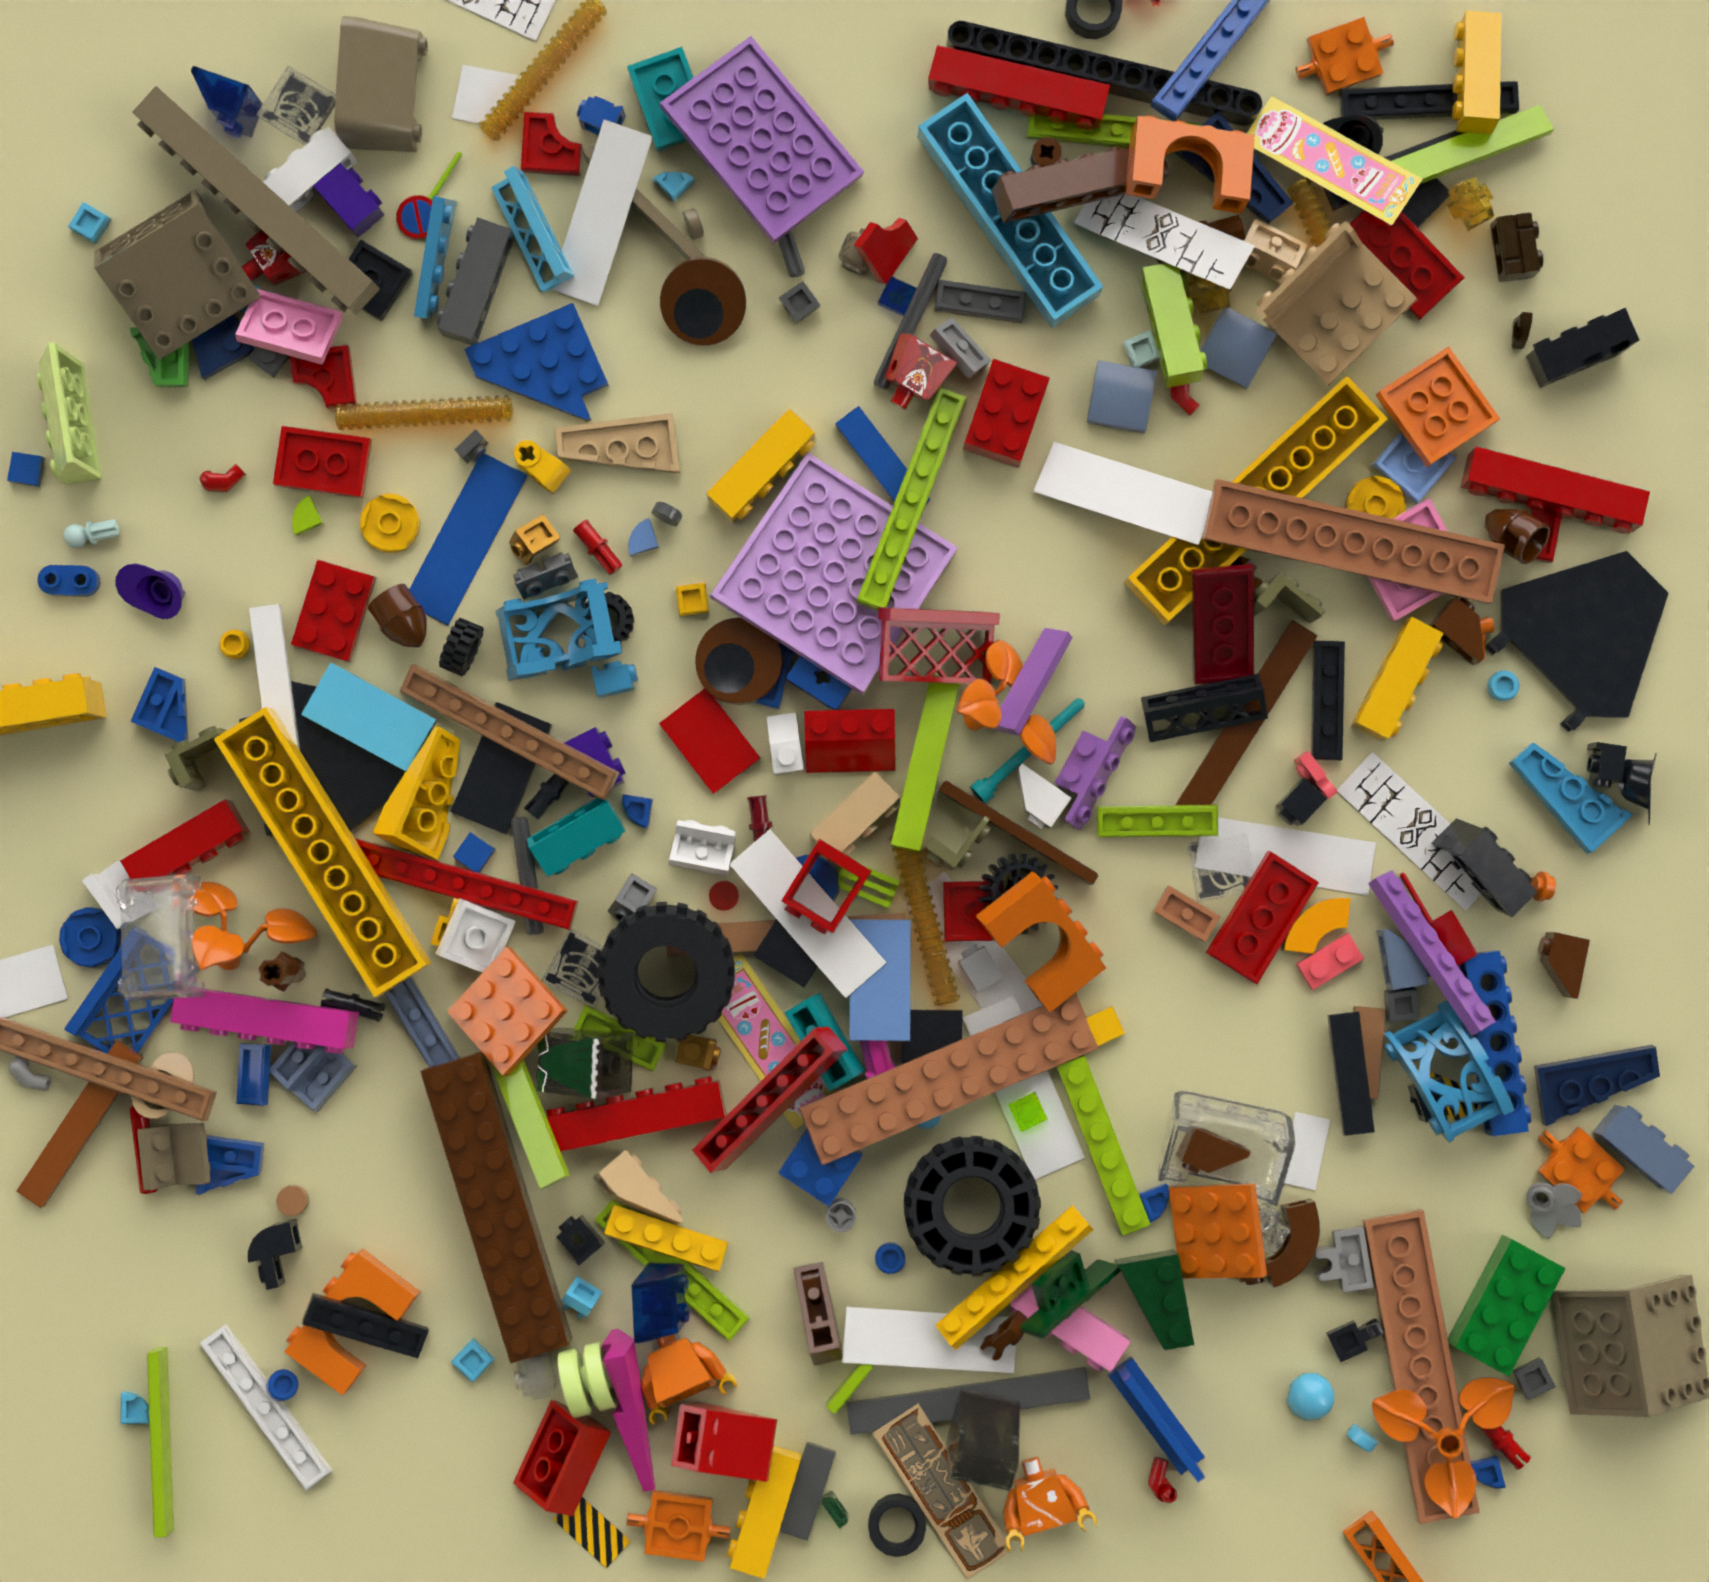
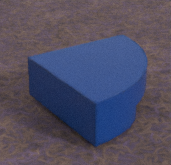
M623 794V807L628 817L637 825L648 829L653 799Z
M1167 1183L1139 1193L1150 1223L1158 1219L1167 1206L1169 1199Z
M1496 1455L1470 1461L1478 1481L1493 1488H1506L1499 1458Z

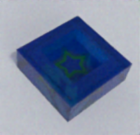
M891 277L881 294L878 305L904 317L917 288Z

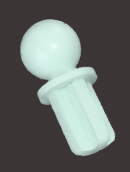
M114 519L98 523L87 521L86 528L79 524L69 525L64 530L63 538L70 547L79 548L85 545L87 540L94 545L97 544L98 540L117 537L120 529L117 521Z

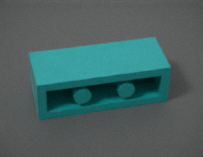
M597 797L527 838V843L544 873L549 877L552 874L558 875L563 873L570 867L571 863L578 859L583 860L592 856L596 849L603 844L616 842L620 839L622 833L626 831L608 798L603 800Z
M820 993L784 1012L800 1041L814 1028L829 1026L847 1047L848 1050L821 1075L829 1091L836 1089L865 1071Z

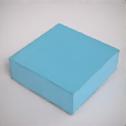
M83 202L68 228L97 244L111 219Z
M473 1338L451 1362L473 1383L495 1358Z

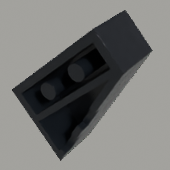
M1626 308L1608 316H1598L1588 321V325L1579 329L1577 326L1560 333L1561 337L1553 341L1549 337L1533 344L1534 349L1526 355V358L1539 387L1542 388L1621 355L1640 341Z
M1456 818L1432 844L1437 850L1442 849L1450 853L1455 859L1451 864L1457 870L1462 868L1473 881L1471 883L1472 886L1497 911L1513 917L1537 893L1530 884L1532 878L1524 870L1518 869L1514 865V856L1505 848H1500L1496 843L1498 837L1493 831L1487 827L1480 828Z

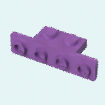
M1121 716L1107 741L1082 731L1055 781L1058 786L1078 795L1065 818V821L1077 830H1081L1083 825L1091 818L1092 809L1097 799L1104 794L1106 783L1111 773L1118 768L1124 749L1134 738L1136 726L1126 717Z

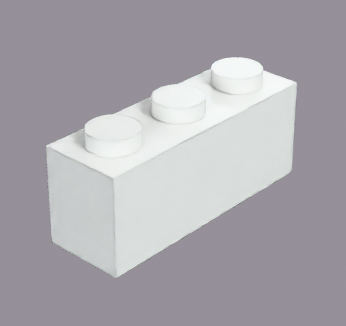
M329 126L324 130L315 132L307 145L302 149L293 151L288 156L287 162L280 168H274L269 171L264 178L263 183L297 213L319 195L313 185L339 163L347 170L357 163L350 150Z

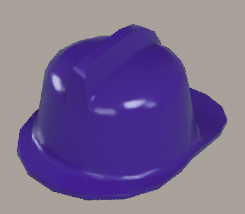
M134 563L125 565L116 575V589L126 603L160 619H171L179 613L182 607V599L185 597L186 592L183 590L178 577L173 573L165 570L157 571L148 566Z

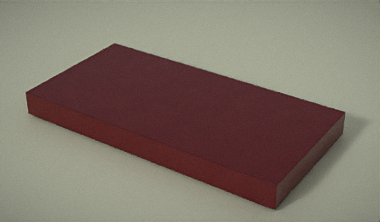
M1253 565L1191 569L1194 684L1214 683L1253 675Z

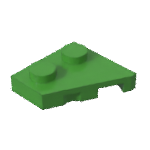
M136 327L130 328L132 337L136 338L142 351L140 354L143 361L149 366V373L155 386L159 388L188 387L189 342L159 360Z

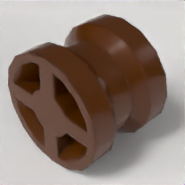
M1049 137L1037 140L1031 154L1032 166H1050L1060 160L1062 151L1059 143Z

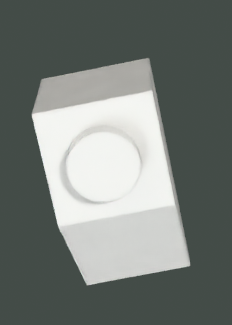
M796 713L768 716L767 725L774 775L805 772Z
M1021 764L1017 769L1024 812L1029 815L1027 820L1039 829H1042L1043 826L1049 829L1066 807L1071 797L1024 764Z

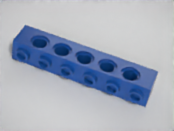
M1500 951L1478 952V955L1458 967L1471 982L1481 1001L1486 1006L1493 1004L1497 1014L1494 1018L1495 1023L1473 1035L1472 1038L1476 1036L1489 1057L1484 1063L1486 1062L1488 1067H1491V1072L1494 1075L1498 1065L1503 1064L1505 1066L1506 1075L1501 1081L1515 1109L1506 1115L1500 1113L1483 1122L1485 1134L1494 1137L1528 1132V1123H1531V1112L1528 1105L1524 1103L1523 1093H1526L1527 1088L1525 1078L1519 1072L1518 1063H1521L1522 1056L1519 1046L1515 1045L1514 1041L1517 1025L1514 1016H1510L1509 1004L1512 1003V994L1510 987L1505 985L1504 974L1507 973L1506 959L1504 956H1501ZM1485 974L1489 975L1492 980V985L1487 991H1484L1480 985V980ZM1495 1034H1498L1501 1038V1046L1497 1050H1493L1490 1046V1039ZM1492 1102L1480 1103L1481 1108L1491 1104Z

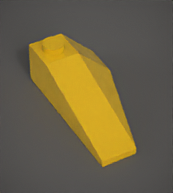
M439 726L434 727L385 803L372 834L399 848L433 860L439 859L450 829V823H447L449 805L453 804L454 795H450L452 778L457 772L460 748L459 738Z

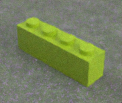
M1168 263L1143 267L1140 281L1165 386L1169 388L1200 382L1204 370H1207V359L1205 353L1199 351L1198 343L1201 341L1198 325H1193L1191 318L1194 315V307L1191 297L1187 298L1185 293L1187 288L1186 273Z

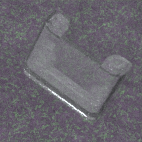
M180 874L124 879L121 882V886H117L116 900L120 904L122 950V977L118 981V990L120 995H124L125 1000L142 1001L205 997L204 982H198L197 976L194 975V973H200V969L196 967L192 952V937L195 932L194 906H198V900L192 899V897L195 895V892L202 891L201 876Z
M1179 1091L1175 1093L1171 1105L1158 1169V1181L1165 1182L1171 1186H1178L1187 1181L1188 1175H1194L1232 1184L1255 1183L1258 1204L1277 1206L1296 1146L1293 1121L1291 1117L1281 1111L1188 1091ZM1196 1127L1207 1129L1244 1145L1251 1151L1249 1158L1211 1173L1200 1170L1198 1174L1183 1168V1162L1179 1160L1176 1154L1185 1133H1188L1189 1129Z

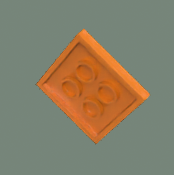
M1450 347L1439 352L1376 394L1378 400L1426 467H1429L1500 420V417Z
M506 947L447 1011L502 1076H508L568 1012L555 995L510 947Z
M1255 1183L1173 1186L1169 1188L1176 1251L1179 1255L1183 1279L1262 1278L1267 1276Z

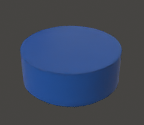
M893 1242L882 1244L875 1254L877 1267L887 1274L899 1272L905 1264V1253L902 1247Z
M286 1369L274 1372L266 1383L268 1395L276 1401L290 1399L298 1389L296 1375Z

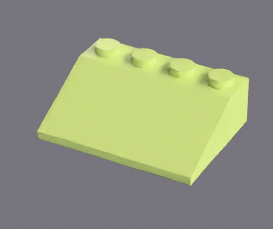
M55 342L48 343L39 361L40 372L37 373V382L39 388L43 390L45 400L42 401L41 408L45 419H48L49 430L46 431V440L53 452L54 459L50 461L52 474L54 477H57V480L66 485L101 479L84 363Z

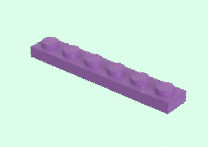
M1391 870L1369 882V886L1471 1036L1495 1023L1496 1021L1492 1017L1489 1008L1481 1001L1471 982L1461 972L1455 963L1454 957L1446 950L1436 931L1424 918L1419 906L1411 899L1403 887L1402 881L1396 877L1394 872Z

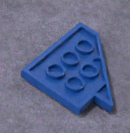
M574 303L464 349L478 379L587 422L591 421V417L582 397L609 386Z

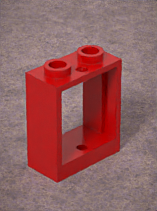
M819 839L781 900L786 904L784 910L798 919L803 914L812 920L810 926L824 935L827 931L834 933L872 871ZM821 854L859 877L832 922L793 899Z

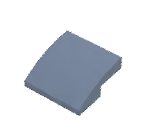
M1224 306L1200 352H1204L1206 355L1207 368L1248 388L1277 333Z
M1098 360L1087 423L1145 434L1156 371Z
M293 1041L270 1067V1073L287 1090L293 1091L312 1111L318 1112L357 1066L344 1053L324 1052L325 1046L314 1045V1049L295 1047L296 1042Z

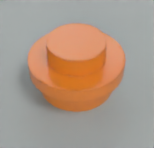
M1542 871L1532 877L1530 884L1537 891L1533 899L1540 902L1545 899L1550 900L1556 890L1555 878Z

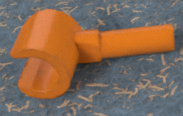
M1490 617L1480 619L1484 651L1483 660H1485V634L1492 633L1495 630L1493 619Z

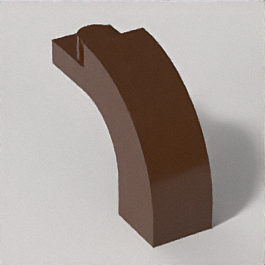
M1310 1198L1280 1205L1286 1228L1285 1238L1279 1250L1272 1256L1265 1258L1268 1283L1273 1287L1285 1284L1298 1276L1307 1267L1316 1251L1320 1235V1221L1316 1203ZM1263 1277L1237 1278L1240 1282H1246V1285H1255L1264 1281Z

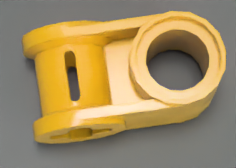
M531 440L519 442L514 449V458L520 469L551 494L555 493L571 472V469L562 461L546 452ZM533 451L534 459L532 461L530 459L524 461L522 453L526 452L529 454Z

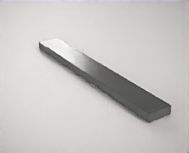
M1080 1367L846 1402L850 1433L852 1435L876 1431L916 1404L920 1405L929 1421L933 1423L1090 1399L1086 1368Z

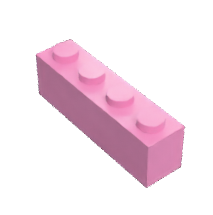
M1032 1285L1009 1304L1012 1306L1010 1309L1011 1313L1014 1314L1019 1310L1029 1318L1039 1309ZM1082 1306L1047 1335L1050 1338L1054 1334L1063 1340L1060 1345L1072 1354L1076 1355L1079 1351L1087 1356L1086 1362L1100 1372L1103 1368L1112 1372L1131 1342L1126 1335Z

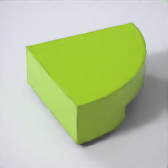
M310 495L302 499L294 510L292 528L296 536L324 524Z

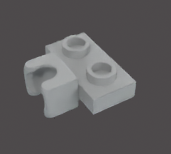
M1358 1226L1332 1230L1334 1246L1317 1247L1314 1256L1318 1259L1327 1258L1328 1260L1326 1268L1315 1272L1317 1280L1340 1279L1343 1292L1374 1288L1364 1227Z

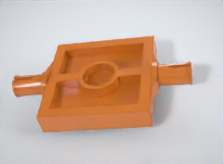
M1362 17L1309 36L1307 43L1311 52V63L1296 67L1297 77L1300 80L1315 74L1322 83L1325 95L1379 77L1383 74V70L1378 58V51L1394 46V40H1390L1392 35L1388 34L1374 40L1369 32L1365 18Z
M1576 1127L1567 1138L1561 1141L1553 1137L1548 1130L1543 1131V1135H1540L1538 1140L1551 1151L1547 1160L1539 1167L1537 1172L1552 1186L1564 1183L1577 1188L1582 1193V1197L1575 1205L1584 1214L1601 1198L1613 1210L1619 1208L1617 1204L1621 1205L1623 1200L1610 1189L1613 1182L1625 1169L1580 1127Z
M653 1490L651 1505L647 1514L628 1513L626 1526L644 1528L646 1536L644 1554L701 1562L705 1561L706 1549L711 1537L729 1540L731 1526L713 1524L711 1516L713 1498Z

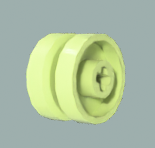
M601 1341L585 1345L583 1358L574 1348L559 1352L558 1368L568 1409L575 1419L590 1415L593 1402L600 1411L617 1408V1395L603 1362L606 1354Z

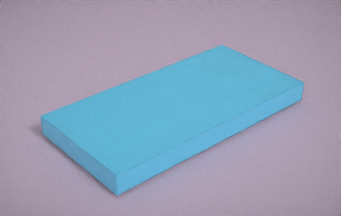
M331 662L301 714L404 771H407L437 722L436 719Z

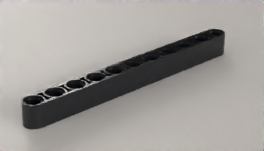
M956 21L948 29V48L1110 85L1109 94L1150 104L1159 93L1155 89L1154 84H1166L1174 74V71L967 21ZM963 35L968 40L964 43H957L953 37ZM984 42H992L996 45V48L986 50L982 47V44ZM1018 48L1021 49L1025 53V55L1021 57H1015L1010 53V51L1012 49ZM1043 55L1050 56L1053 62L1044 64L1039 60V57ZM1076 62L1081 65L1082 69L1073 71L1068 67V64ZM1105 69L1111 76L1102 78L1096 71ZM1134 76L1138 79L1139 83L1131 85L1126 82L1125 78ZM1208 80L1184 112L1211 118L1219 111L1227 122L1247 126L1256 120L1262 108V99L1255 91ZM1220 97L1224 100L1225 105L1217 106L1212 102L1211 98ZM1243 103L1249 104L1253 108V112H1244L1240 105Z

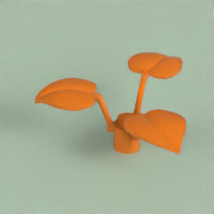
M1000 639L991 644L986 652V665L991 675L1001 681L999 687L994 690L985 680L977 679L971 682L964 690L957 706L956 713L964 715L965 724L972 731H978L982 728L993 729L999 725L1002 712L998 705L999 701L995 697L1006 688L1007 684L1010 687L1013 686L1023 668L1022 661L1017 652L1008 643ZM1033 714L1029 716L1019 734L1021 741L1032 755L1042 762L1052 765L1056 758L1054 730L1046 719L1040 715Z
M197 882L189 885L185 901L191 911L201 916L212 917L219 914L221 917V930L215 926H203L198 928L193 934L192 952L201 971L214 965H218L225 970L238 968L242 953L249 952L251 945L263 931H267L266 934L270 940L284 944L303 942L317 936V930L303 915L291 909L279 908L269 911L265 916L266 924L260 925L251 938L244 943L239 935L229 934L227 931L226 911H233L237 907V898L229 888L215 882Z
M1493 1377L1477 1378L1468 1382L1462 1388L1459 1395V1402L1467 1412L1464 1414L1458 1429L1445 1427L1438 1432L1421 1422L1427 1413L1426 1405L1422 1398L1411 1390H1394L1372 1401V1410L1377 1423L1391 1438L1401 1442H1411L1417 1437L1419 1427L1435 1438L1439 1451L1446 1456V1464L1442 1462L1433 1464L1425 1474L1424 1486L1433 1502L1454 1519L1458 1518L1471 1503L1477 1483L1476 1474L1468 1462L1460 1460L1452 1463L1454 1457L1458 1456L1463 1449V1441L1460 1436L1464 1434V1428L1471 1416L1474 1423L1481 1428L1494 1429L1501 1426L1511 1412L1515 1387L1510 1382Z

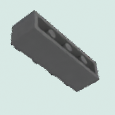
M478 217L475 225H470L466 235V242L468 244L465 253L461 252L457 259L456 270L458 272L455 281L451 280L447 287L446 297H448L445 309L441 308L436 319V325H439L438 330L443 336L469 345L478 343L515 238L511 228Z

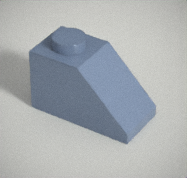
M1389 929L1376 930L1386 989L1396 990L1429 984L1428 977H1431V975L1409 943Z

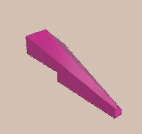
M613 1329L602 1344L606 1354L603 1362L619 1400L613 1417L643 1492L655 1490L656 1486L635 1340L620 1329Z

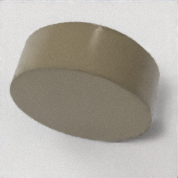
M691 208L683 211L684 221L692 240L703 237L704 230L696 209Z

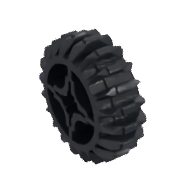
M1009 854L1008 862L1004 857H999L997 859L998 866L994 864L988 866L992 875L982 874L981 876L987 882V885L978 886L979 891H985V897H979L978 902H987L988 906L1024 878L1020 874V869L1029 874L1033 871L1041 879L1046 876L1050 881L1055 876L1054 874L1044 875L1048 866L1046 864L1038 866L1039 859L1037 857H1032L1028 861L1027 854H1020L1019 858H1017L1016 854ZM1009 872L1010 877H1007V887L1003 891L997 892L1001 879ZM1036 923L1030 926L1033 931H1037L1039 924ZM1029 927L1021 932V934H1027Z

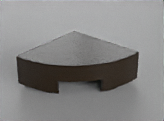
M1522 312L1513 320L1512 348L1523 349L1526 345L1533 313Z

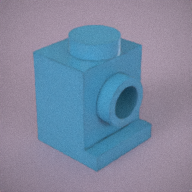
M621 661L604 664V670H600L596 665L591 666L598 697L604 698L635 690L633 682L638 681V676L634 664L622 665Z

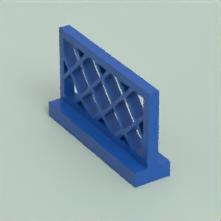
M137 926L127 937L64 1030L74 1036H80L105 1053H108L115 1043L114 1039L131 1036L133 1050L138 1053L174 1002L175 989L171 992L170 985L178 984L177 986H185L198 966L147 934V931ZM147 943L158 949L160 962L143 964L141 952ZM164 954L172 959L165 960ZM138 959L139 966L131 967L135 960ZM178 962L188 969L182 979L169 981L166 964ZM161 965L164 982L148 985L145 968ZM140 970L143 986L126 990L124 980L126 973ZM120 983L121 991L114 992ZM165 986L168 999L164 1004L152 1006L149 989ZM144 990L147 1007L130 1010L127 993ZM123 995L126 1011L109 1014L107 1007L108 999L112 996ZM103 1008L104 1015L97 1017V1015ZM160 1009L154 1018L153 1010ZM148 1011L151 1024L147 1029L135 1031L131 1014ZM127 1015L130 1032L113 1035L110 1018ZM105 1020L108 1036L96 1038L88 1033L87 1030L92 1022ZM143 1034L137 1042L136 1035ZM107 1040H109V1041H110V1046L107 1045V1044H105V1043L102 1042V1041H107Z
M1132 1356L1113 1369L1112 1372H1109L1107 1374L1180 1475L1189 1470L1196 1481L1200 1482L1205 1476L1197 1463L1205 1458L1204 1454Z

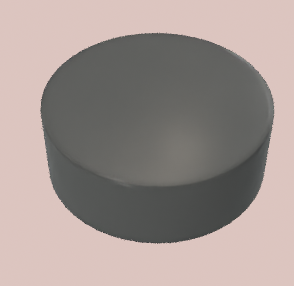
M661 501L656 502L651 511L656 518L671 526H678L682 519V513L679 510Z

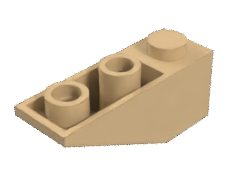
M626 1150L623 1151L593 1177L609 1198L616 1203L675 1225L680 1224L684 1220L680 1216L682 1211L673 1200L666 1199L661 1193L662 1187L654 1177L646 1175L641 1169L643 1167L642 1162L634 1153L629 1154Z

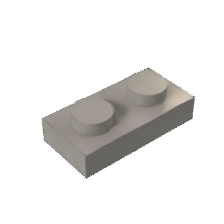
M953 317L936 327L929 335L949 358L957 362L956 365L969 379L986 368L992 361Z

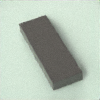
M939 279L934 311L1022 324L1027 292Z
M807 1441L779 1532L808 1541L836 1453L835 1450Z

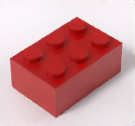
M993 358L964 442L963 450L1019 468L1050 378Z

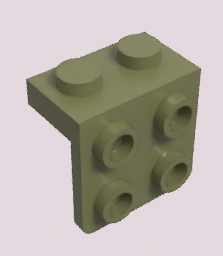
M1279 573L1268 582L1263 581L1254 590V616L1265 610L1275 597L1280 599L1308 623H1312L1322 617L1325 610L1321 607L1322 602L1310 593L1307 595L1297 588L1299 586L1298 582L1287 574L1283 576Z
M215 726L199 732V738L191 742L183 740L171 747L172 751L165 754V757L171 767L168 769L169 776L176 786L180 785L181 788L193 791L207 786L194 759L217 748L218 745L214 738L227 730L223 728L216 729Z
M984 816L956 854L931 837L923 848L927 852L925 858L937 867H940L942 864L950 870H953L956 866L959 868L963 867L973 853L969 850L972 843L976 842L979 844L991 829L986 825L990 819Z

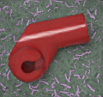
M1189 384L1171 387V399L1191 416L1200 405L1189 395Z
M234 464L225 474L212 473L208 470L201 473L199 480L204 489L210 492L225 493L230 491L246 473L237 464Z
M1154 1457L1148 1486L1159 1501L1168 1504L1173 1503L1177 1498V1490L1165 1477L1169 1461L1161 1457Z

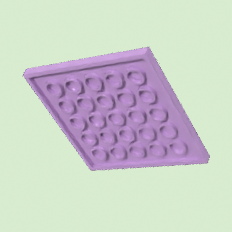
M807 452L711 593L710 598L862 695L879 670L882 620L878 619V611L857 604L856 601L893 506ZM918 523L887 608L919 609L956 553L958 547ZM891 627L890 640L894 645L903 633L900 627Z

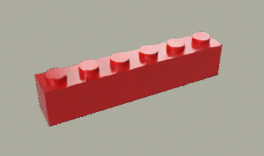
M939 45L936 47L928 77L929 90H933L939 96L948 97L951 94L962 97L968 93L974 103L979 101L990 103L991 107L999 110H1006L1007 108L1019 110V113L1029 117H1034L1037 114L1045 116L1048 120L1055 123H1064L1065 121L1076 123L1077 127L1085 130L1100 129L1110 89L1108 84Z
M1477 446L1468 453L1460 486L1461 488L1468 489V492L1472 495L1486 496L1487 494L1497 497V500L1502 503L1513 504L1518 502L1526 504V508L1533 511H1544L1546 509L1555 512V515L1560 518H1580L1587 525L1602 526L1603 524L1613 527V531L1622 534H1629L1643 526L1650 491Z
M829 1026L814 1028L692 1151L710 1173L726 1170L848 1050L847 1047Z
M712 1076L694 1079L695 1085L683 1087L682 1082L668 1084L664 1086L665 1091L653 1093V1088L639 1090L635 1092L636 1097L624 1099L623 1094L606 1097V1103L595 1106L593 1100L576 1104V1110L565 1112L564 1106L546 1110V1117L560 1152L724 1118L727 1114L720 1080L712 1081Z

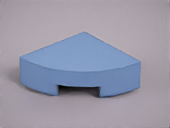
M650 518L640 522L632 531L628 543L630 556L659 548Z

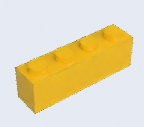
M1466 10L1461 22H1457L1454 29V40H1458V48H1456L1454 53L1453 66L1458 67L1453 81V93H1457V101L1453 105L1452 119H1456V132L1492 134L1500 120L1501 13Z
M789 408L706 493L708 499L733 523L738 518L742 521L753 510L751 504L758 497L764 499L774 488L772 483L779 476L784 478L791 472L795 466L792 462L800 454L804 457L807 452L809 453L814 448L815 432Z
M1412 616L1404 621L1351 724L1352 726L1381 741L1388 740L1390 736L1394 738L1402 726V721L1399 719L1403 711H1408L1416 698L1413 692L1417 684L1422 685L1430 669L1426 668L1431 657L1434 659L1437 657L1443 646V643L1440 641L1443 632Z
M774 1445L769 1481L749 1480L744 1498L750 1500L746 1510L740 1509L735 1526L740 1529L737 1540L731 1539L726 1557L732 1558L730 1569L765 1579L799 1468L801 1453Z

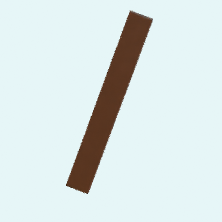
M1294 620L1290 621L1258 672L1264 688L1268 714L1318 636ZM1259 700L1246 702L1241 709L1247 713L1259 711ZM1264 720L1224 727L1175 805H1212Z

